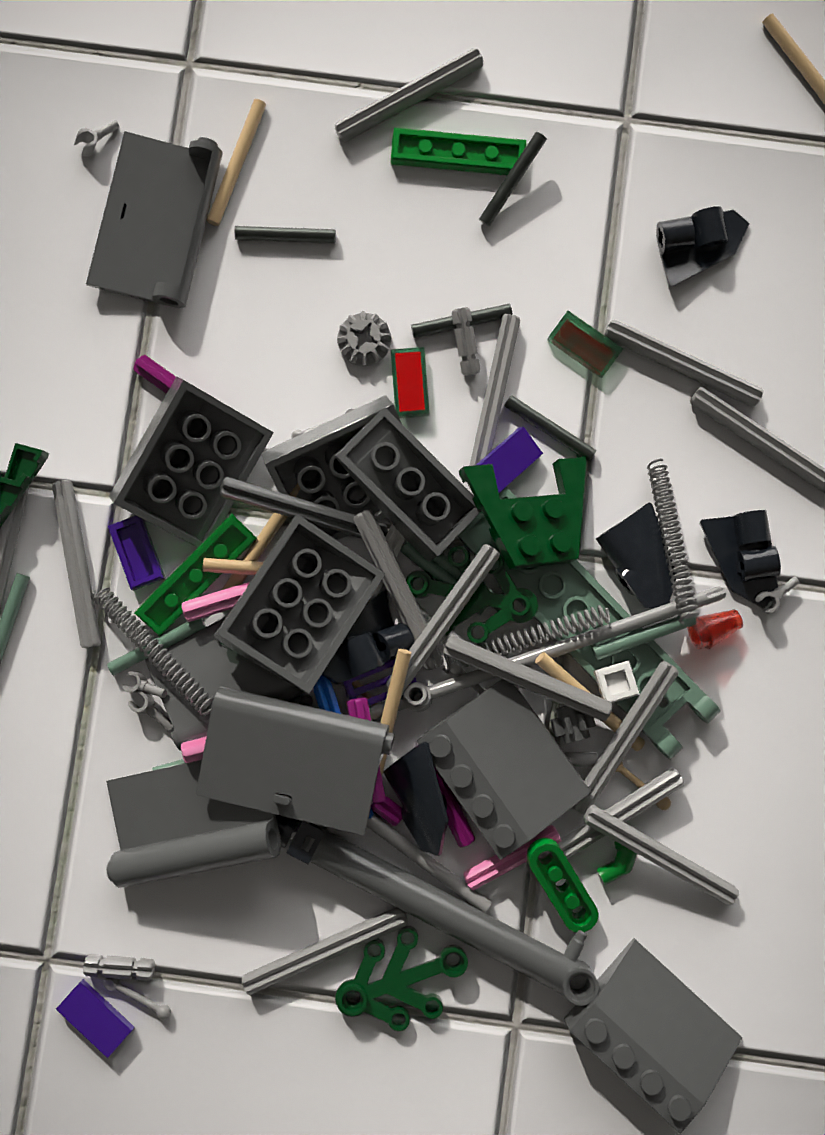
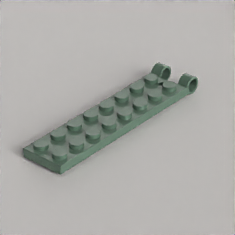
M507 487L499 492L500 499L517 498ZM481 511L457 537L475 556L483 545L488 544L496 549L503 558L488 530L491 527ZM499 560L496 561L491 570L498 568ZM504 560V568L517 588H526L536 596L538 611L534 618L543 628V623L546 622L551 634V620L554 621L559 632L557 618H560L565 628L563 618L567 616L572 627L570 618L572 613L579 625L577 612H581L585 621L584 610L586 609L592 619L591 608L593 607L599 617L598 605L602 607L604 613L605 608L609 609L610 623L630 617L622 606L577 560L571 563L509 569ZM517 599L526 608V601L524 599ZM603 619L602 626L607 625V623ZM596 621L595 628L590 625L589 630H586L583 627L582 632L576 629L575 634H572L569 630L568 636L563 634L561 639L556 636L555 640L558 642L601 626ZM642 627L569 652L568 654L595 682L596 678L593 671L629 661L639 694H641L662 661L668 662L678 669L677 677L664 695V698L668 701L667 706L662 708L658 705L642 729V732L650 739L653 745L669 760L680 752L683 746L663 724L686 702L691 710L707 724L721 712L715 702L696 685L654 640L596 660L592 647L643 629ZM639 695L615 703L627 715Z

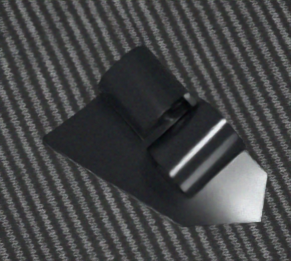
M721 206L701 209L693 213L691 217L658 222L656 227L657 244L669 285L674 286L734 256L750 223L735 210L723 211Z
M650 502L602 533L596 540L615 566V574L626 591L631 595H635L643 608L654 609L670 603L673 583L670 581L672 577L669 576V564L666 562L667 557L665 556L667 551L664 550L665 545L662 543L661 526L658 524V518Z
M754 510L729 517L700 520L699 524L730 590L764 609L772 601L771 597L766 596L760 602H756V596L762 591L772 592L778 588L777 577L781 573L779 553L777 548L772 546L767 511Z
M386 590L379 593L365 605L323 671L322 675L335 684H340L385 665V662L396 658L398 649L409 651L415 643L413 634L406 624L398 623L394 625Z
M423 742L383 771V774L403 805L401 810L402 819L422 851L440 856L443 851L449 821L446 813L447 803L440 791L429 743Z

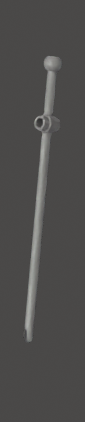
M718 586L697 593L690 597L697 600L690 605H696L699 608L725 598L726 593L711 598L707 596L720 592L724 588ZM674 601L509 659L528 667L536 664L535 660L542 652L554 658L676 616L679 611L676 609L677 603ZM680 605L679 607L683 608L689 605ZM477 669L431 686H426L420 682L412 683L401 696L398 711L406 708L416 712L425 711L430 707L432 700L488 681L496 678V676ZM423 693L419 701H413L416 694ZM385 701L369 707L371 721L382 717Z

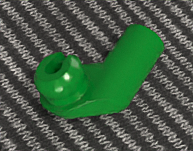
M615 841L614 845L617 850L615 860L596 869L603 884L607 885L629 874L633 869L638 854Z

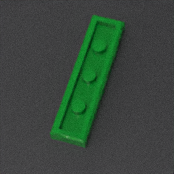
M394 128L390 160L391 165L508 175L524 151L527 140Z
M231 513L134 611V614L160 637L183 614L182 603L200 597L222 574L203 572L204 558L236 560L257 537Z

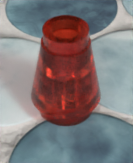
M732 609L730 611L695 617L697 624L688 627L687 630L696 648L711 649L743 627V620L739 612Z

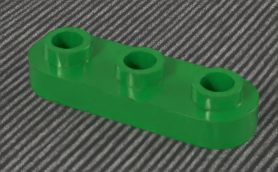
M541 838L534 841L527 850L526 858L537 880L569 930L576 933L579 930L582 932L589 931L598 921V909L564 852L553 839ZM549 851L545 858H539L542 852ZM566 879L564 884L560 886L556 885V883L559 880ZM579 906L582 907L579 912L573 913L574 909Z

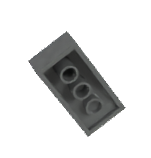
M385 407L335 455L339 463L400 534L428 562L438 557L482 511L477 510L472 500L474 495Z

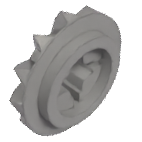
M364 311L359 314L349 315L347 320L339 327L338 347L341 354L353 364L368 366L379 362L386 356L391 346V333L387 322H384L377 314H370ZM370 327V338L374 340V343L365 342L357 350L359 340L354 333L363 334Z

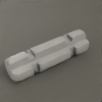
M469 307L457 308L451 314L453 325L456 324L457 327L454 331L459 357L462 356V362H460L461 372L465 376L477 374L480 372L479 359L475 357V354L478 352L473 326H470V321H472L471 311Z
M90 954L85 958L83 964V974L92 977H98V975L102 974L105 978L132 979L135 976L136 980L149 981L153 978L155 972V961L146 958L136 961V958L107 956V958L103 959L102 955Z

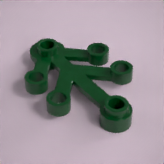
M455 546L450 549L448 560L450 564L458 567L463 575L471 563L470 553L462 546ZM457 551H463L465 554V559L461 563H456L453 559ZM500 556L498 568L490 570L489 574L494 575L505 595L490 592L485 582L482 581L444 636L451 635L455 631L456 626L487 606L501 608L500 611L485 622H474L468 627V638L472 642L483 643L492 632L511 620L516 623H525L533 619L538 611V600L530 590L517 588L504 568V560ZM422 570L413 571L406 578L413 596L419 599L427 598L431 594L447 597L455 584L436 581L430 574ZM416 578H422L424 586L421 590L417 591L413 587V582ZM517 599H524L526 601V608L522 612H517L514 609V602ZM476 626H481L484 629V636L481 639H476L473 636V629Z
M409 925L404 926L398 931V944L382 979L369 984L368 981L376 962L381 961L385 955V944L378 938L365 944L364 958L354 979L344 981L336 991L335 1002L337 1008L341 1013L349 1017H357L364 1012L388 1023L394 1031H403L408 1027L410 1021L408 1010L403 1006H395L391 1009L374 999L388 994L421 1010L427 1018L435 1019L443 1011V1002L440 996L434 993L424 995L408 987V985L440 973H444L452 978L463 975L468 967L467 954L460 946L449 945L441 951L440 957L401 971L410 950L416 947L418 943L417 930ZM411 932L415 939L411 943H404L401 939L402 934ZM373 944L378 945L381 948V953L377 956L371 955L368 952L369 946ZM457 954L460 957V961L455 965H451L446 960L448 955ZM355 991L360 995V999L357 1002H350L347 999V994ZM432 1000L439 1004L438 1009L433 1012L425 1007L427 1002ZM396 1013H401L405 1016L406 1020L402 1024H396L392 1020Z

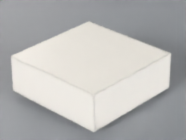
M629 661L593 671L603 699L614 703L640 695Z

